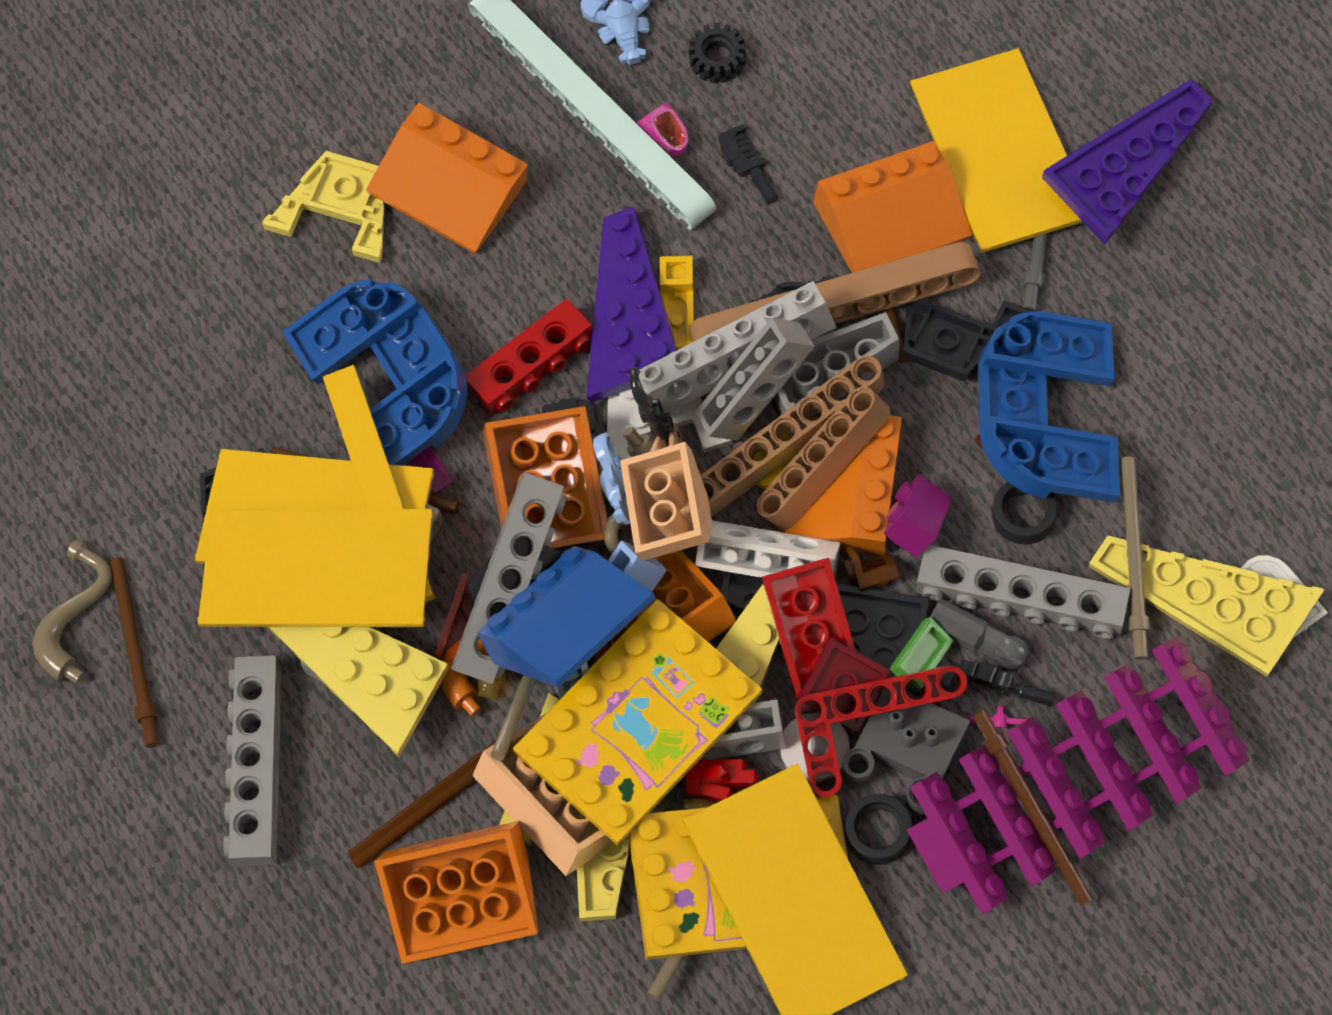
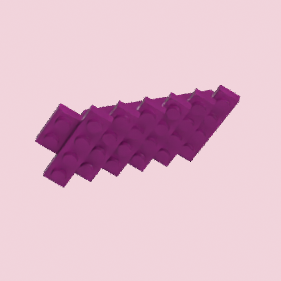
M1178 636L1152 650L1169 679L1168 682L1154 690L1146 692L1140 674L1133 670L1130 663L1104 677L1121 708L1101 720L1096 715L1093 703L1084 695L1082 690L1057 703L1056 707L1073 735L1055 746H1050L1045 730L1038 725L1034 717L1007 732L1025 762L1019 765L1018 768L1022 775L1030 771L1055 815V818L1049 821L1054 830L1062 827L1079 859L1106 843L1102 837L1100 826L1092 819L1088 810L1110 799L1129 831L1154 815L1150 809L1148 798L1144 793L1140 792L1136 783L1159 772L1175 802L1178 803L1202 788L1198 782L1196 770L1187 763L1185 755L1207 744L1225 776L1250 761L1246 755L1244 743L1235 736L1231 729L1234 725L1230 720V713L1227 707L1219 702L1212 690V683L1208 675L1201 671L1198 664L1194 666L1189 649L1180 642ZM1174 689L1201 734L1180 746L1175 735L1169 732L1162 720V713L1158 705L1153 702ZM1125 717L1129 720L1152 760V763L1134 773L1131 772L1129 765L1121 759L1114 747L1111 734L1104 729ZM985 744L959 759L976 790L954 802L950 795L948 785L941 779L937 771L910 786L927 818L907 829L941 892L944 893L964 882L981 914L992 910L1009 898L1002 880L991 867L995 863L1013 855L1030 886L1041 882L1057 871L1050 851L1044 847L1040 840L1041 836L1037 828L1035 829L1033 821L1025 814L1017 800L1014 788L1008 784L1010 782L1006 774H1002L997 758L994 754L990 755ZM1077 744L1080 746L1104 790L1083 801L1081 793L1074 788L1067 776L1062 760L1057 757L1060 753ZM980 799L1007 844L986 856L984 848L977 842L971 832L967 818L959 811Z

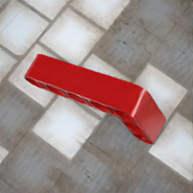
M942 666L802 696L795 705V716L812 790L819 796L830 797L839 791L842 784L830 723L956 698L967 687L965 673L955 666ZM947 672H954L959 677V686L952 692H946L941 687V677ZM912 679H920L925 686L924 694L918 699H911L906 694L905 687ZM884 686L889 690L890 699L886 705L876 706L872 703L870 694L875 687ZM843 693H849L855 698L856 705L849 713H841L836 708V699ZM814 700L819 703L821 713L817 719L806 720L802 717L801 707L806 701ZM821 735L827 739L828 748L824 754L814 755L809 751L808 742L813 736ZM823 770H828L835 775L834 786L828 790H822L815 784L817 774Z

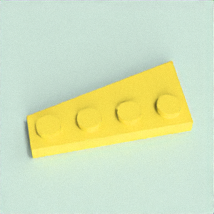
M629 835L618 846L611 841L590 861L577 868L579 918L581 922L617 918L630 850Z

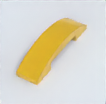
M662 256L660 257V292L676 346L679 350L693 342L689 330L691 323L694 321L693 257Z

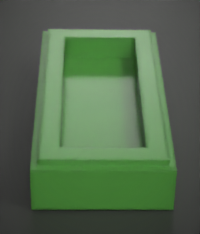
M931 617L926 618L894 661L890 670L896 676L936 668L954 640ZM912 679L906 686L912 692L921 690L924 684L920 679Z

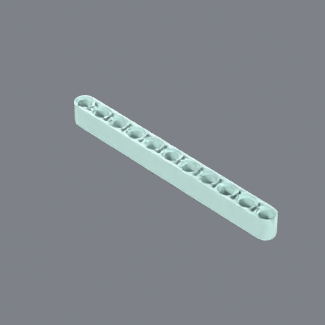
M472 0L468 4L472 16H478L484 22L482 26L494 37L497 35L504 42L502 45L514 57L517 55L523 61L522 65L534 77L537 75L544 82L542 85L554 97L556 95L564 101L562 105L574 117L578 115L585 122L583 125L595 137L599 136L605 142L603 145L615 157L619 156L626 163L624 166L636 178L640 177L647 183L645 187L657 199L661 197L668 204L666 208L679 220L682 218L689 225L687 227L689 230L695 228L716 211V205L708 193L511 0Z

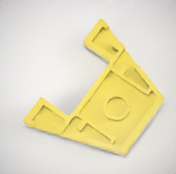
M325 151L300 179L301 183L289 196L285 195L279 208L272 215L268 214L262 222L264 230L291 237L302 211H313L361 225L351 249L353 255L381 263L385 202L366 192V188L379 166Z

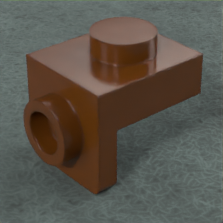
M852 546L845 548L847 559L842 561L848 580L853 579L860 589L869 586H884L891 579L899 577L897 565L888 553L860 562L859 556Z

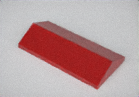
M829 557L761 577L796 699L828 638H833L855 650ZM803 704L801 707V711L811 709L806 704Z

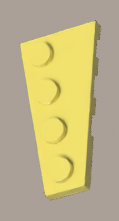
M763 584L716 648L761 688L780 642Z

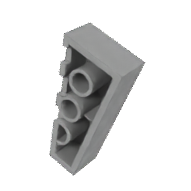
M887 313L879 314L811 340L815 347L775 394L773 399L782 415L862 356H871L877 359L882 370L899 359V338ZM866 372L860 379L866 381L874 376L875 373ZM846 392L837 393L833 397V399H839L840 397L845 395ZM812 412V413H810V414L807 416L806 419L810 418L811 416H813L814 414H816V413H818V412Z

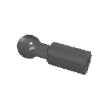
M943 599L938 602L930 616L955 642L973 651L977 650L996 660L1004 669H1018L1028 659L1029 650L1021 638L1008 636L989 626L988 622Z

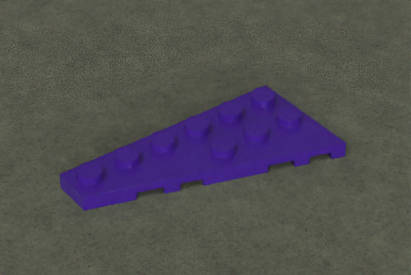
M1190 79L1045 169L1042 179L1105 245L1209 110L1213 100L1193 79Z
M633 206L603 218L586 395L590 403L631 388L629 373L632 367L641 369L678 350L639 217Z

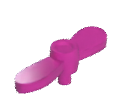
M997 706V714L990 717L996 729H1007L1008 725H1020L1030 719L1008 718V715L1004 714V706ZM973 716L967 717L970 720V724H977Z

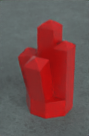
M742 759L699 760L686 773L687 794L690 798H707L720 802L732 796V791H738L741 787H750L758 783L760 777L755 770H746L748 766Z

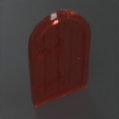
M463 572L434 656L441 661L467 589L466 585L468 584L469 574Z

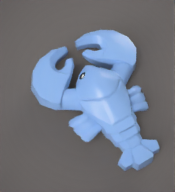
M582 0L580 9L583 17L591 22L606 25L598 30L602 42L607 44L616 39L617 44L624 51L619 56L622 64L628 63L633 65L640 63L641 59L646 58V50L638 48L637 33L649 32V19L647 17H637L649 6L651 0H613L606 11L605 8L609 0Z
M604 432L594 438L593 444L597 460L600 461L603 468L600 475V485L615 509L613 514L617 523L623 522L626 525L630 523V518L627 511L628 506L620 461L623 459L619 455L614 454L610 434Z

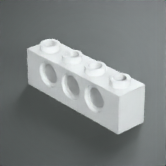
M712 520L713 525L708 542L697 547L695 565L698 567L762 577L829 557L835 578L840 542Z

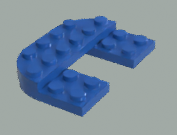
M372 279L354 282L333 293L282 331L309 377L316 384L323 381V376L335 372L367 347H371L396 387L394 392L370 409L390 465L403 466L431 445L437 449L451 436L458 426L467 400V381L463 367L428 311L403 287L390 281L388 283L374 282Z
M1042 311L1025 312L1011 317L1007 323L995 330L984 347L978 364L979 431L981 443L988 460L1006 481L1022 492L1046 499L1050 492L1116 502L1120 497L1118 437L1048 426L1046 376L1110 386L1115 380L1112 323Z

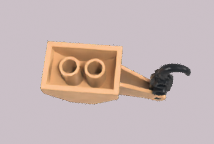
M632 367L629 373V380L633 397L638 404L640 418L643 423H649L652 435L656 437L650 452L620 461L635 553L644 561L707 543L713 524L707 492L692 450L686 442H683L680 429L676 423H673L670 413H664L659 398L653 399L651 395H647L639 378L640 369Z

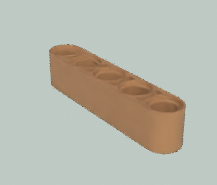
M860 387L854 390L761 494L756 505L758 513L780 530H787L794 526L886 423L890 414L887 403L868 387Z

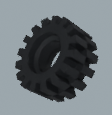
M714 23V29H710L709 24L703 26L704 32L698 29L695 32V38L691 37L689 46L690 66L693 67L695 75L700 73V79L704 81L709 77L710 83H715L716 78H720L721 83H725L728 76L731 80L736 78V72L740 74L743 70V65L746 63V46L743 36H739V31L736 28L731 31L728 24H725L723 29L720 28V23ZM713 46H723L730 53L726 59L720 61L710 60L705 54Z

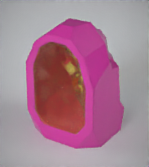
M664 103L636 123L670 157L675 158L685 151L688 143L687 129L676 112L667 103Z

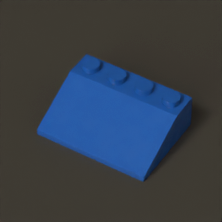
M574 546L566 550L560 559L548 570L541 572L536 580L524 591L516 594L505 608L491 616L487 624L477 631V634L495 665L559 687L655 600L656 597L653 592L596 552Z

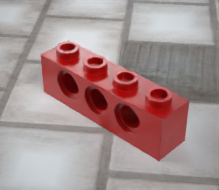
M565 299L466 374L467 390L491 417L498 411L500 413L506 412L513 406L516 397L524 391L530 393L539 386L541 378L546 374L560 371L566 364L567 358L575 352L577 354L583 353L590 347L592 343V325L568 299ZM554 338L564 339L561 343L558 344L550 343V341ZM530 357L539 358L534 363L529 364L524 362L526 359ZM503 377L513 378L508 383L498 382Z

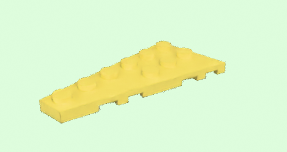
M1107 536L1089 562V567L1117 585L1130 588L1127 540ZM1141 544L1145 602L1266 677L1269 676L1324 592L1323 588L1315 586L1311 588L1295 584L1290 580L1282 578L1278 580L1258 575L1254 571L1205 559L1203 561L1185 557L1181 553L1173 551L1169 553Z
M267 627L377 737L385 742L398 758L449 669L447 663L371 627Z

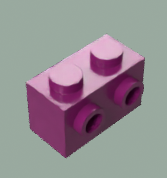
M920 474L910 484L907 481L904 482L895 493L894 498L897 499V502L886 515L889 522L884 531V534L895 544L901 546L916 558L936 540L952 499Z

